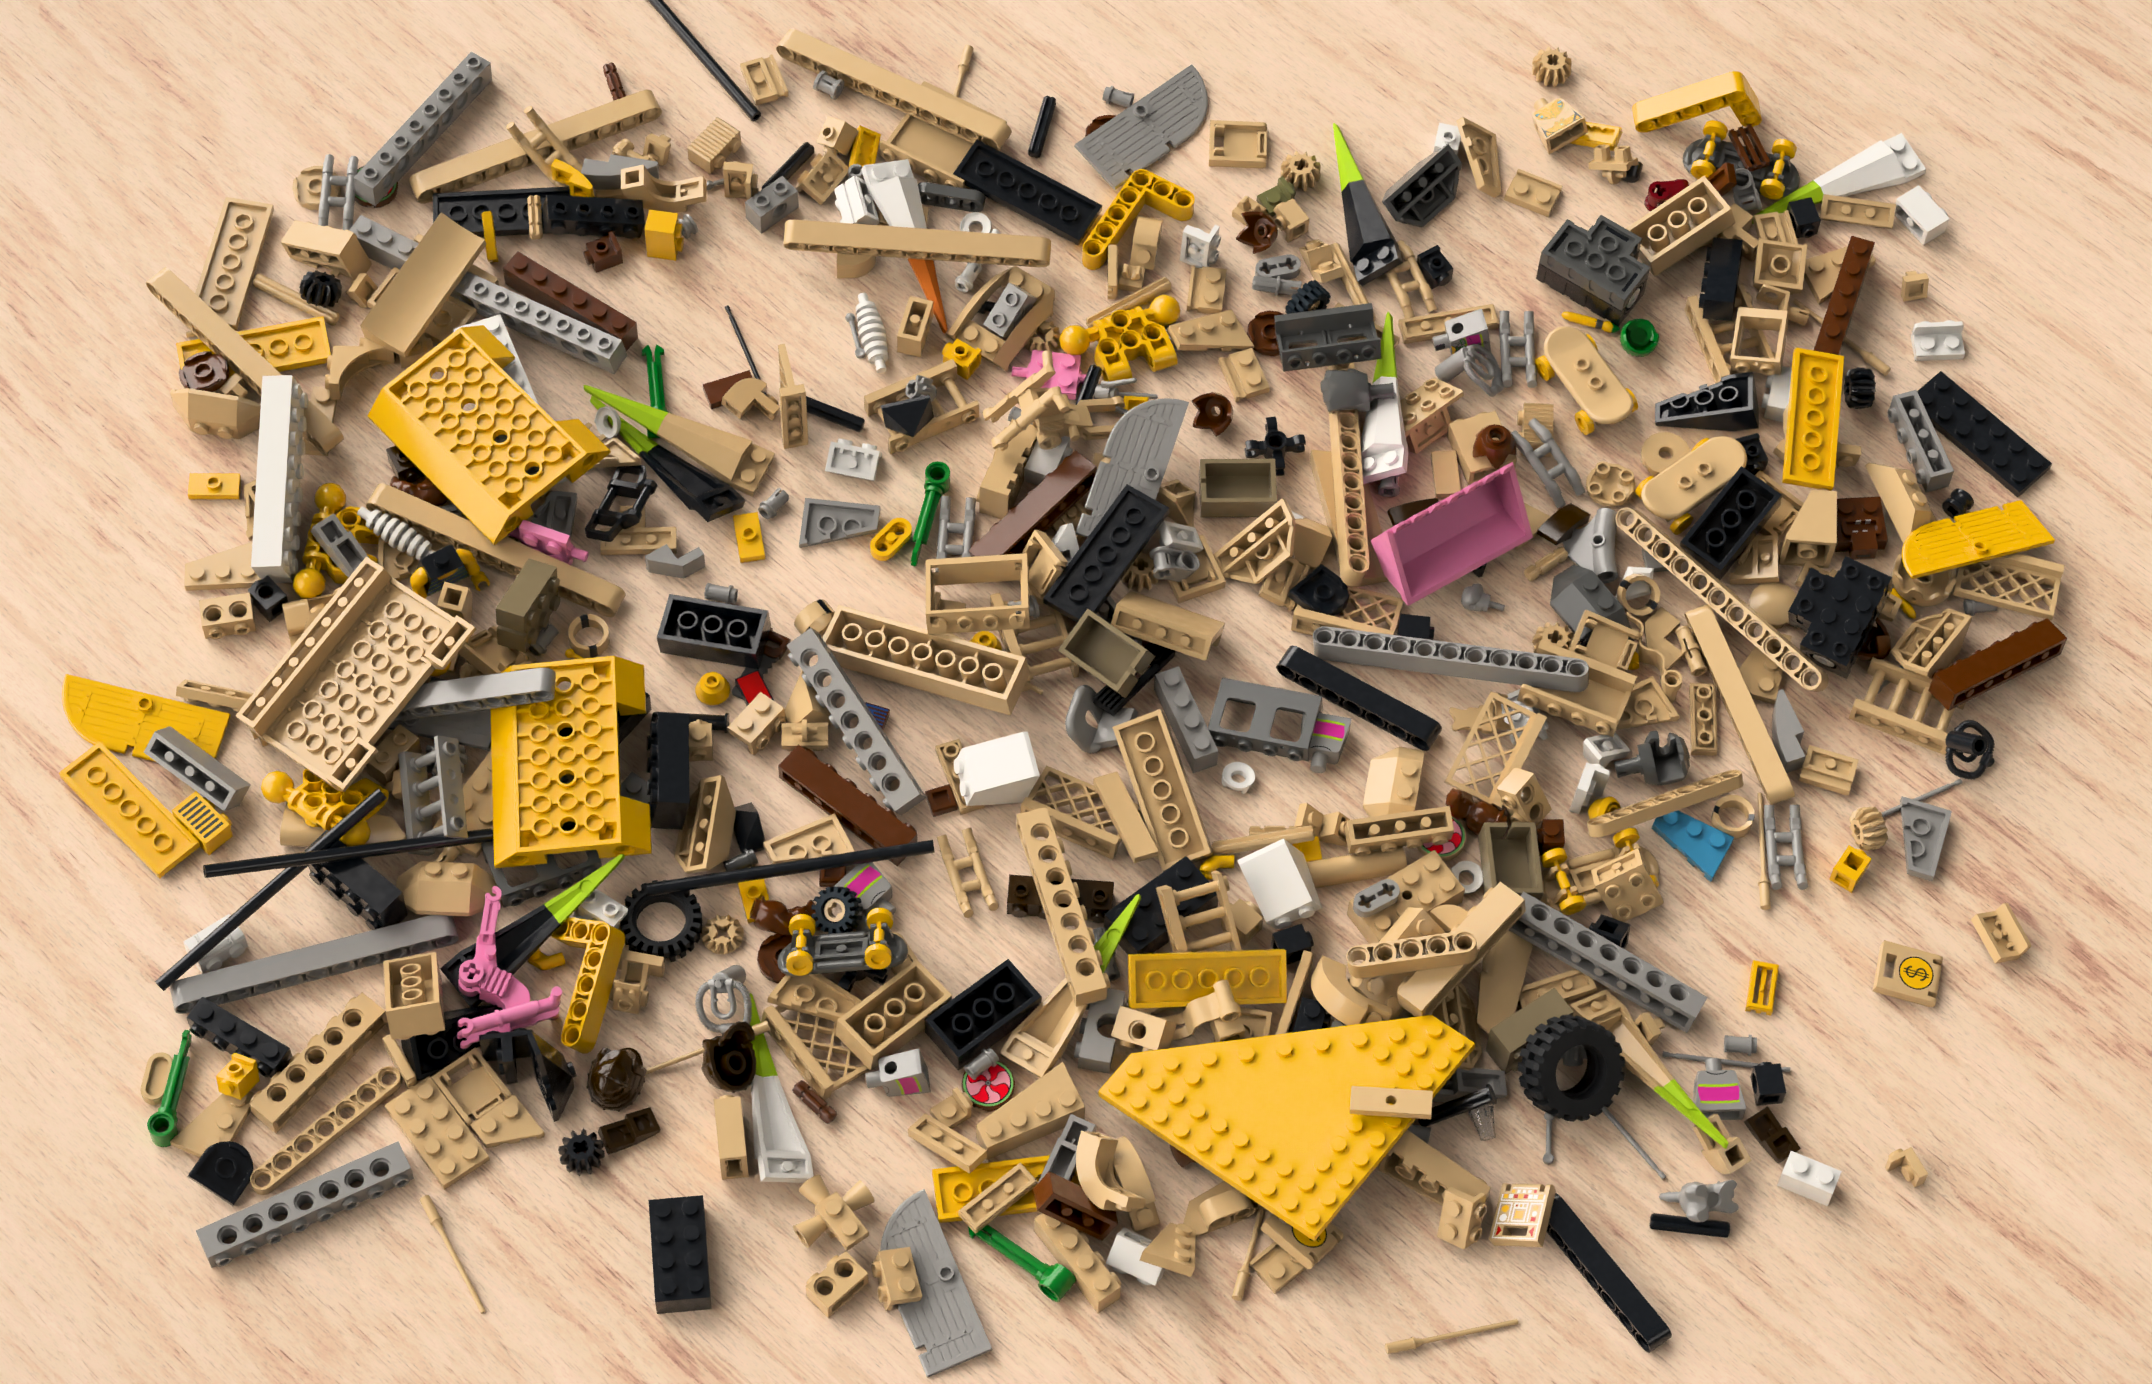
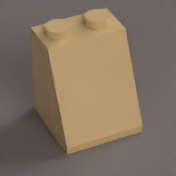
M1827 489L1811 490L1785 537L1779 557V565L1803 566L1808 561L1819 568H1829L1837 544V491H1829Z

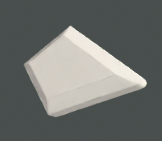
M1628 567L1623 579L1632 574H1642L1653 579L1654 568ZM1645 581L1633 582L1626 591V600L1651 594L1649 585Z

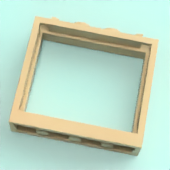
M1027 553L927 559V634L1030 628ZM1015 563H1022V567H1015ZM931 568H939V572H932ZM1021 580V605L935 610V586Z

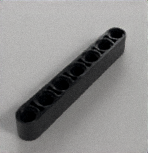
M1289 646L1276 666L1277 671L1285 678L1322 696L1420 750L1428 751L1442 731V726L1433 718L1300 647Z
M1555 1193L1546 1232L1637 1343L1646 1352L1650 1353L1672 1337L1669 1327L1563 1198Z

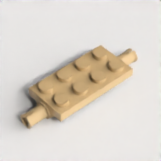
M491 750L463 787L467 831L489 828L493 831ZM442 817L439 819V821L436 823L433 829L443 825ZM481 843L445 847L434 862H454L459 855L462 856L467 853L477 858L482 852Z

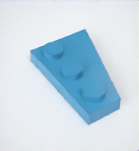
M1678 810L1657 817L1652 825V829L1672 848L1678 849L1686 856L1687 861L1693 867H1698L1705 874L1704 877L1712 882L1734 840V837Z

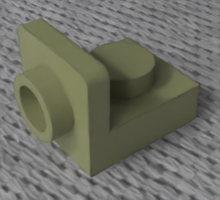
M1282 176L1278 178L1277 186L1257 195L1256 201L1266 208L1267 214L1273 217L1276 215L1273 211L1274 208L1281 202L1294 199L1296 191L1294 186Z

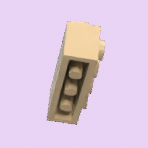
M1450 806L1347 820L1344 831L1348 853H1356V856H1365L1374 850L1392 852L1397 847L1402 846L1414 849L1421 847L1423 843L1433 842V845H1442L1452 839L1454 827Z
M1043 1213L1034 1218V1232L1058 1263L1072 1272L1076 1278L1074 1284L1097 1313H1100L1120 1299V1286L1122 1285L1120 1279L1114 1272L1110 1273L1107 1270L1101 1254L1098 1251L1093 1252L1089 1247V1240L1084 1232L1077 1231L1075 1228Z

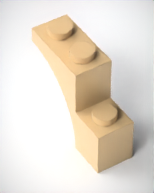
M360 337L359 346H333L332 356L328 355L327 369L330 370V375H325V389H329L331 400H341L343 390L348 382L363 370L376 365L395 363L396 353L365 337Z

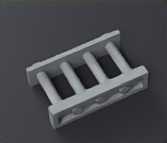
M437 735L434 737L435 750L426 755L408 751L398 754L406 839L444 834V837L467 839L458 738ZM436 761L438 775L428 779L426 766ZM439 786L440 800L430 804L429 790ZM441 811L443 825L433 829L431 815ZM435 849L413 851L408 853L430 856L435 853Z

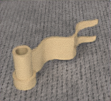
M1626 612L1628 620L1636 624L1640 629L1639 633L1641 636L1636 650L1639 655V661L1654 665L1659 670L1662 690L1669 701L1673 703L1676 700L1677 691L1682 685V675L1676 670L1666 671L1663 654L1658 650L1642 645L1643 623Z
M1228 980L1216 982L1213 985L1215 992L1192 1000L1187 1004L1183 1012L1161 1017L1176 1022L1177 1025L1185 1024L1184 1027L1175 1030L1172 1041L1192 1036L1196 1032L1197 1027L1206 1022L1219 1018L1223 1022L1236 1020L1242 1015L1239 1004L1234 1000Z

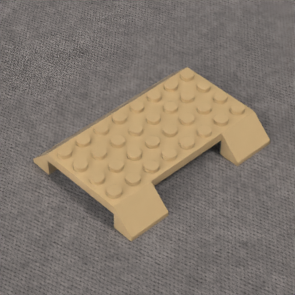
M365 557L236 714V717L271 746L334 789L345 792L378 752L373 747L377 740L435 669L444 670L477 629L457 615L455 618L393 579L382 566Z

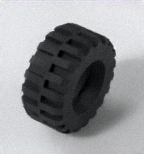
M1562 1015L1560 1018L1552 1017L1547 1020V1025L1541 1023L1535 1028L1537 1032L1534 1035L1530 1034L1528 1036L1526 1048L1521 1049L1520 1056L1523 1059L1522 1062H1518V1071L1522 1073V1076L1519 1077L1520 1085L1526 1088L1524 1094L1529 1100L1533 1101V1105L1559 1119L1562 1118L1566 1121L1574 1122L1576 1119L1579 1121L1588 1120L1590 1115L1596 1117L1603 1112L1601 1108L1604 1106L1608 1108L1613 1103L1612 1097L1614 1094L1618 1095L1621 1090L1618 1086L1620 1081H1624L1625 1073L1622 1072V1067H1625V1057L1619 1055L1622 1053L1621 1045L1615 1041L1616 1037L1606 1030L1605 1027L1577 1015L1575 1017L1572 1015ZM1582 1045L1587 1055V1067L1584 1076L1574 1087L1561 1091L1556 1081L1558 1062L1566 1051L1572 1047Z

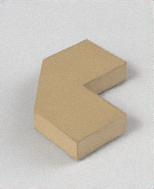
M1660 607L1645 622L1644 635L1646 647L1658 650L1663 654L1667 671L1682 658L1681 651L1666 640L1679 627L1680 621L1663 607Z

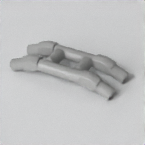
M331 154L325 156L318 225L328 226L329 206L344 207L343 230H350L353 226L355 201L353 177L358 172V157L351 156L349 158L347 176H332L334 156ZM331 185L346 186L345 197L330 196Z
M1500 311L1499 338L1503 386L1509 388L1513 384L1511 367H1526L1527 385L1529 388H1535L1537 386L1534 347V312H1524V337L1510 336L1509 311ZM1510 346H1525V357H1510Z
M1533 418L1528 425L1544 443L1542 446L1533 451L1530 443L1516 430L1511 433L1515 439L1516 447L1523 456L1525 455L1542 480L1556 507L1561 508L1566 503L1561 495L1562 492L1558 484L1553 479L1565 473L1564 475L1570 485H1572L1577 496L1585 493V489L1578 472L1567 460L1552 438L1553 436L1550 431L1536 418ZM1551 452L1558 465L1547 471L1539 459Z
M941 496L936 559L947 558V554L971 557L968 550L973 545L976 498H966L964 523H949L951 497ZM964 533L963 545L948 544V534Z
M1764 805V833L1768 858V875L1771 886L1774 890L1782 888L1779 866H1794L1797 886L1800 890H1805L1808 887L1803 856L1800 805H1790V832H1775L1774 805ZM1792 842L1793 855H1777L1776 843Z

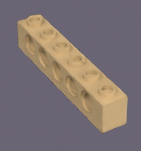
M363 992L357 997L351 998L347 1002L345 1009L338 1016H333L328 1021L326 1028L320 1034L314 1035L309 1040L307 1047L301 1053H296L290 1059L289 1065L282 1072H277L263 1091L259 1090L254 1094L249 1104L252 1115L276 1134L388 1022L386 1011ZM353 1021H360V1024L355 1027L349 1026ZM333 1040H342L338 1045L330 1044ZM316 1058L323 1059V1061L318 1064L311 1063ZM296 1077H304L303 1081L299 1083L292 1082ZM277 1096H286L282 1101H273Z

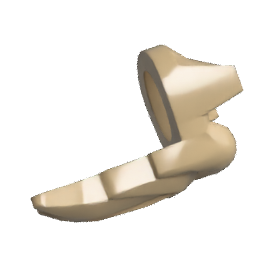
M1494 692L1506 699L1508 698V695ZM1492 700L1488 707L1491 716L1501 715V703ZM1479 705L1478 708L1469 707L1467 710L1450 707L1449 713L1454 720L1452 730L1455 732L1460 730L1471 731L1483 705ZM1485 713V715H1484V717H1483L1482 720L1488 719V716H1487L1486 713ZM1503 718L1493 721L1496 731L1511 730L1510 725L1505 723ZM1490 722L1480 725L1477 731L1482 733H1493Z

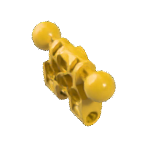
M1160 295L1153 300L1148 309L1142 310L1138 306L1126 311L1116 310L1111 316L1093 321V327L1088 329L1079 325H1070L1060 334V346L1066 354L1074 356L1083 354L1090 346V343L1098 341L1094 362L1096 366L1102 368L1101 376L1104 381L1132 378V371L1128 361H1133L1139 356H1143L1153 372L1177 365V355L1164 326L1173 324L1180 316L1179 303L1174 297ZM1116 324H1122V325H1124V326H1123V327H1119V326H1117ZM1126 344H1132L1133 347H1128ZM1107 351L1112 354H1104L1103 352Z
M325 483L319 486L314 495V502L320 511L313 515L308 531V538L302 558L306 567L299 571L293 580L295 592L303 599L318 597L323 593L325 579L320 570H326L332 580L338 584H344L348 579L339 568L335 567L337 565L320 544L316 542L317 540L310 532L314 525L334 513L346 531H351L358 543L378 544L379 537H381V535L377 536L373 533V529L367 528L366 520L357 515L359 507L349 506L343 509L346 503V494L341 486L335 483ZM367 554L372 561L378 564V559L375 556Z
M307 769L303 771V784L294 789L295 786L292 778L287 773L281 771L268 773L262 780L261 785L263 796L269 802L280 804L287 801L288 808L303 817L308 826L322 827L325 831L333 828L376 789H379L386 796V799L339 839L347 847L366 844L371 832L366 820L376 814L386 804L389 793L385 788L367 778L349 786L344 792L334 789Z

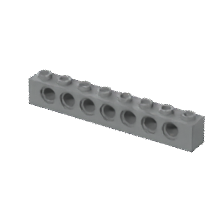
M471 51L353 177L356 195L376 206L396 182L408 172L492 81L491 62Z
M470 272L464 275L450 295L477 309V313L489 318L500 314L505 326L612 374L616 373L627 356L621 339Z
M810 628L786 646L791 652L788 654L790 660L796 667H801L804 672L801 675L803 680L810 688L813 686L818 693L815 695L816 700L823 708L827 707L831 713L828 717L836 729L840 727L844 733L842 737L844 743L850 750L854 748L858 755L855 758L857 763L864 771L866 769L872 776L869 778V781L877 791L881 790L886 797L883 799L886 807L903 815L927 798L819 632ZM818 655V662L810 667V658ZM831 675L832 681L830 685L823 687L824 678ZM841 696H844V705L840 708H837V699ZM854 717H858V725L855 728L851 729V719ZM871 737V747L864 750V741ZM885 758V767L882 770H878V761ZM895 779H899V788L896 791H891V783Z
M1523 891L1521 897L1525 899L1526 912L1515 922L1509 931L1687 1033L1708 997Z
M397 1141L196 1230V1233L211 1268L225 1266L233 1258L242 1254L249 1255L254 1253L260 1246L267 1243H277L285 1235L304 1231L312 1223L326 1221L332 1218L335 1213L342 1210H351L357 1207L360 1202L369 1198L376 1199L391 1188L403 1187L414 1177L400 1143ZM380 1170L388 1171L385 1176H376V1173ZM355 1181L363 1182L360 1187H351V1184ZM330 1192L338 1193L333 1199L325 1198ZM303 1204H313L308 1210L300 1209ZM278 1215H287L285 1220L275 1221ZM254 1226H262L258 1232H249ZM236 1237L233 1243H224L227 1238Z

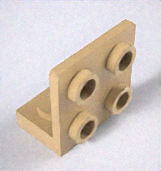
M1638 848L1591 870L1595 887L1612 917L1616 920L1626 922L1664 903L1661 894L1646 869L1643 856Z

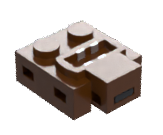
M1880 496L1837 499V544L1835 552L1849 551V556L1853 560L1875 559L1877 551L1884 550L1888 541Z

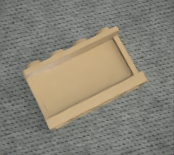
M1129 591L1116 604L1111 625L1122 633L1204 661L1208 659L1211 646L1217 647L1219 645L1225 626L1224 622L1133 591Z
M1541 640L1536 653L1578 658L1587 662L1589 666V685L1582 692H1569L1522 684L1517 701L1524 703L1526 706L1546 711L1552 716H1559L1569 720L1575 725L1595 730L1601 735L1613 737L1632 693L1637 676Z

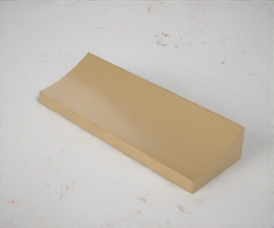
M441 212L360 324L364 337L406 358L486 246L485 239L466 230Z
M1311 449L1309 463L1326 523L1333 537L1331 541L1339 565L1331 451ZM1368 483L1363 485L1370 565L1361 584L1356 587L1389 581L1383 573L1371 543L1372 539L1382 534V529Z
M1159 709L1112 727L1148 831L1159 851L1157 857L1162 871L1164 872L1185 856L1192 863L1214 856L1165 713Z

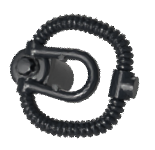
M1965 720L1946 736L1945 743L1947 747L1945 751L1947 753L1945 754V761L1948 769L1954 775L1965 779H1976L1984 773L1986 767H1991L1994 764L1995 760L1992 751H1994L1995 743L1993 737L1980 723L1974 720ZM1971 727L1981 735L1966 733L1964 730ZM1963 753L1971 755L1969 757H1966L1963 755ZM1954 754L1961 761L1969 763L1975 760L1977 756L1982 755L1979 762L1980 765L1974 772L1958 769L1952 759Z

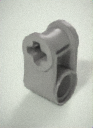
M1744 168L1736 169L1735 174L1739 172L1747 174L1748 182L1743 186L1736 185L1732 188L1735 203L1745 211L1753 209L1762 210L1760 197L1751 172ZM1753 200V202L1742 204L1743 202Z
M1167 546L1156 547L1150 551V558L1153 560L1155 567L1153 576L1156 579L1182 582V579H1187L1200 566L1198 557L1191 551L1173 549Z

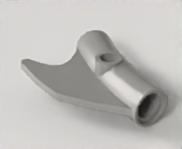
M1609 508L1598 509L1595 517L1585 527L1574 529L1571 539L1563 542L1564 548L1569 554L1568 557L1578 566L1592 570L1603 584L1613 582L1618 577L1615 559L1617 529L1615 519L1617 512Z

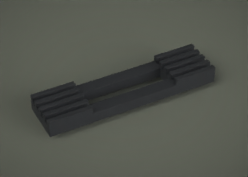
M1150 642L1144 648L1151 652L1155 658L1150 663L1151 667L1139 678L1128 696L1124 698L1106 685L1094 696L1093 703L1112 716H1115L1155 674L1175 657V650Z

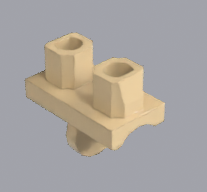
M1609 145L1596 146L1594 148V159L1588 162L1589 169L1603 170L1602 176L1607 177L1610 184H1618L1621 178L1626 177V171L1631 166L1638 165V158L1632 157L1630 146L1614 148L1615 156H1610Z
M802 719V723H781L782 750L793 751L798 744L804 749H813V751L828 749V722L807 723V719Z

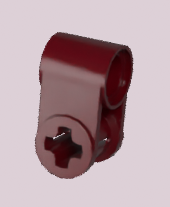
M1685 179L1653 182L1648 188L1649 195L1645 198V207L1649 211L1654 210L1658 207V201H1660V206L1688 187L1689 182Z

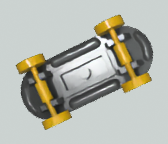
M1715 120L1706 122L1703 128L1705 137L1691 143L1683 154L1685 169L1697 179L1703 176L1708 178L1726 162L1734 164L1735 170L1738 168L1745 169L1732 142L1722 141L1726 138L1728 132L1727 126L1722 122ZM1786 139L1776 140L1772 146L1773 154L1766 152L1770 159V165L1750 171L1758 193L1764 197L1782 199L1798 189L1800 182L1799 173L1790 162V159L1794 158L1797 150L1793 142ZM1743 146L1751 164L1753 165L1754 162L1751 156L1748 154L1746 146ZM1745 172L1736 174L1737 185L1743 186L1748 182V176Z
M875 908L868 913L867 926L870 932L857 931L821 934L819 936H813L816 929L815 920L809 915L799 914L790 920L789 932L792 935V941L781 951L777 962L780 971L789 976L888 969L902 964L907 959L908 947L901 937L891 932L893 914L885 908Z

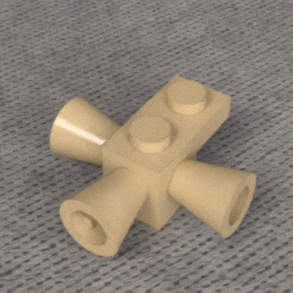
M821 1175L811 1177L800 1187L799 1193L815 1205V1217L793 1226L795 1234L806 1248H809L824 1232L831 1239L836 1237L846 1251L869 1236V1231L853 1213V1211L875 1202L872 1193L861 1180H858L843 1197L837 1191L830 1195Z

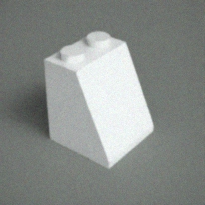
M1020 732L962 748L958 757L954 760V771L960 779V793L964 796L967 806L1022 803L1025 797L1029 796L1040 777L1028 732Z
M1285 839L1279 840L1238 860L1239 866L1266 923L1273 928H1287L1293 921L1311 917L1315 911L1322 908L1304 854Z

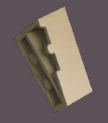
M295 220L281 241L290 258L316 269L322 266L332 270L330 272L331 275L333 274L337 278L340 274L351 278V283L360 273H367L372 265L356 234L350 230L344 231L334 229L331 226H320L311 222Z

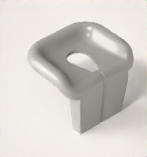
M1081 685L1074 692L1066 716L1065 725L1068 736L1081 750L1087 753H1096L1101 748L1118 745L1112 727L1137 718L1138 712L1134 708H1122L1115 716H1112L1093 703L1094 696L1097 693L1090 686ZM1088 710L1098 723L1097 729L1086 722L1085 716Z

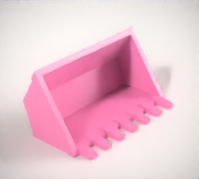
M1513 462L1413 515L1407 520L1398 523L1371 540L1384 575L1401 594L1402 600L1407 606L1533 538Z

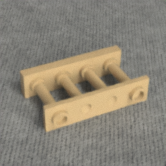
M1739 284L1734 308H1753L1750 293L1746 292L1743 284ZM1698 296L1688 297L1684 311L1714 382L1718 383L1724 376L1739 373L1732 371L1731 365L1726 363L1723 358L1724 354L1731 353L1733 342L1721 345L1715 339V334L1735 330L1736 319L1713 325L1707 319H1703V308H1699ZM1748 329L1751 338L1743 339L1741 350L1756 347L1760 358L1775 359L1776 353L1771 351L1763 330Z
M953 359L864 396V410L868 417L873 414H879L884 422L881 405L910 399L906 395V386L910 380H916V376L920 375L933 379L932 385L936 388L946 386L958 409L945 414L935 397L931 404L936 418L926 424L914 437L888 429L891 435L888 438V452L890 455L895 452H903L914 444L964 423L969 424L979 417L978 401L967 404L954 380H957V365Z
M1000 592L990 595V607L1008 606V602L1002 600ZM1048 606L1051 615L1030 620V628L998 630L1005 651L1026 657L1028 654L1061 646L1068 637L1061 613ZM1055 625L1058 633L1056 637L1026 645L1018 644L1016 637H1018L1019 633ZM1067 657L1035 666L1028 665L1030 675L1027 681L1030 682L1034 676L1070 667L1073 677L1076 678L1079 677L1080 666ZM1024 686L1022 692L1028 691L1030 688Z
M1873 657L1867 674L1872 675L1873 679L1865 699L1860 700L1856 698L1849 719L1945 755L1947 747L1945 739L1948 735L1946 731L1955 708L1950 711L1944 708L1937 728L1923 724L1922 721L1931 698L1937 700L1928 691L1932 680L1892 665L1887 660ZM1883 680H1888L1898 685L1887 710L1874 705ZM1907 689L1922 694L1912 719L1898 714ZM1966 702L1956 708L1963 710Z
M1211 872L1213 882L1178 892L1172 890V887L1167 885L1156 888L1173 953L1197 952L1228 942L1230 943L1231 951L1242 950L1227 891L1230 890L1229 882L1225 875L1222 876L1221 872ZM1213 892L1217 893L1220 907L1186 917L1179 916L1177 906L1180 905V902ZM1223 917L1226 928L1225 933L1194 942L1185 941L1183 931L1186 930V927Z

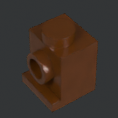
M613 231L608 232V236L586 243V251L583 252L584 258L588 265L592 264L596 273L623 263L622 249Z
M1543 819L1541 828L1536 829L1539 856L1555 848H1564L1565 844L1564 820Z

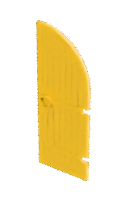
M2019 500L2003 504V511L1998 506L1955 516V523L1950 518L1920 526L1905 540L1902 548V561L1911 579L2054 544L2055 539L2025 503Z
M65 674L63 681L62 703L66 717L73 729L89 743L95 745L100 741L108 750L126 754L128 746L133 747L132 756L154 761L143 752L155 731L171 726L216 759L231 716L229 713Z

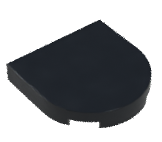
M1321 564L1289 591L1288 597L1304 609L1335 616L1346 608L1349 600V591L1347 589L1348 586L1338 575Z
M219 1142L209 1146L189 1173L188 1178L234 1206L250 1182V1177L253 1173L252 1158L247 1149L236 1142Z

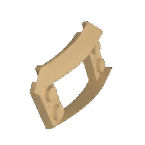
M1013 266L993 276L979 289L964 307L946 335L953 340L959 339L975 349L978 347L982 350L981 357L1007 372L1008 366L1014 357L1018 356L1034 332L1047 318L1053 316L1055 290L1019 267ZM1008 283H1012L1036 297L1037 300L1033 308L1017 324L1005 341L973 322L972 319L983 303L999 287L1005 289Z

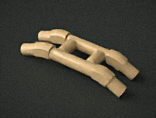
M528 106L524 113L539 133L529 141L514 122L507 124L506 129L556 187H568V185L552 179L551 165L554 159L560 160L562 158L566 164L572 166L580 173L582 165L550 130L533 107ZM545 140L556 150L547 159H544L536 150Z
M1399 240L1397 243L1404 261L1402 264L1386 272V275L1396 293L1405 318L1415 317L1407 292L1419 289L1423 302H1425L1428 313L1436 311L1437 307L1432 290L1423 276L1413 251L1403 240ZM1410 270L1415 280L1402 284L1397 273Z
M971 827L961 830L969 856L954 861L947 835L937 837L942 860L947 869L957 903L965 918H970L974 914L966 894L967 892L981 889L982 896L989 910L995 911L999 907L984 869ZM973 866L977 879L962 883L958 870Z

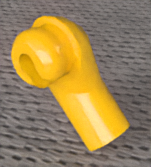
M1234 855L1211 856L1201 864L1199 870H1201V873L1207 880L1213 879L1212 871L1218 868H1234Z
M540 948L527 960L531 965L541 970H548L566 964L562 952L547 956L540 951Z

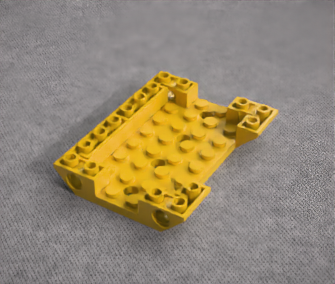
M484 325L460 327L385 385L373 404L368 418L493 545H496L520 526L523 520H527L533 515L531 504L564 477L571 483H574L609 455L611 451L579 419L554 421L502 369L511 363L515 356ZM436 372L444 373L441 379L434 380L431 378ZM468 403L476 405L471 411L463 410V407ZM499 435L507 436L506 441L502 443H497L494 440ZM530 467L540 468L538 473L534 475L526 473Z
M617 656L511 665L501 673L533 668H550L555 671L556 679L555 697L550 701L490 709L494 867L505 868L547 864V854L597 850L600 859L617 857L620 854L625 856L652 854L650 805L621 796L618 709L620 716L646 713L644 665ZM567 681L571 683L570 688L567 690L558 689V685L561 682ZM563 728H571L573 730L567 737L559 735ZM571 774L574 776L572 782L568 784L560 782L564 775ZM568 821L576 823L574 829L570 831L562 829L563 824Z

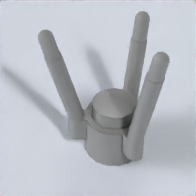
M1136 378L1116 381H1101V384H1097L1095 388L1094 399L1112 398L1115 396L1157 399L1158 395L1119 392L1118 388H1114V386L1126 385L1137 381ZM1116 406L1115 412L1124 415L1129 410Z

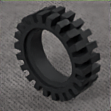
M644 883L641 885V891L635 888L632 891V897H626L625 907L628 908V914L622 919L620 926L621 931L625 935V945H629L630 951L670 958V962H674L677 955L683 958L686 956L687 949L691 952L695 948L694 942H699L700 933H702V913L695 895H690L689 890L648 896L647 885ZM658 902L671 903L682 910L686 918L683 930L676 937L667 941H653L646 938L637 928V919L647 906Z

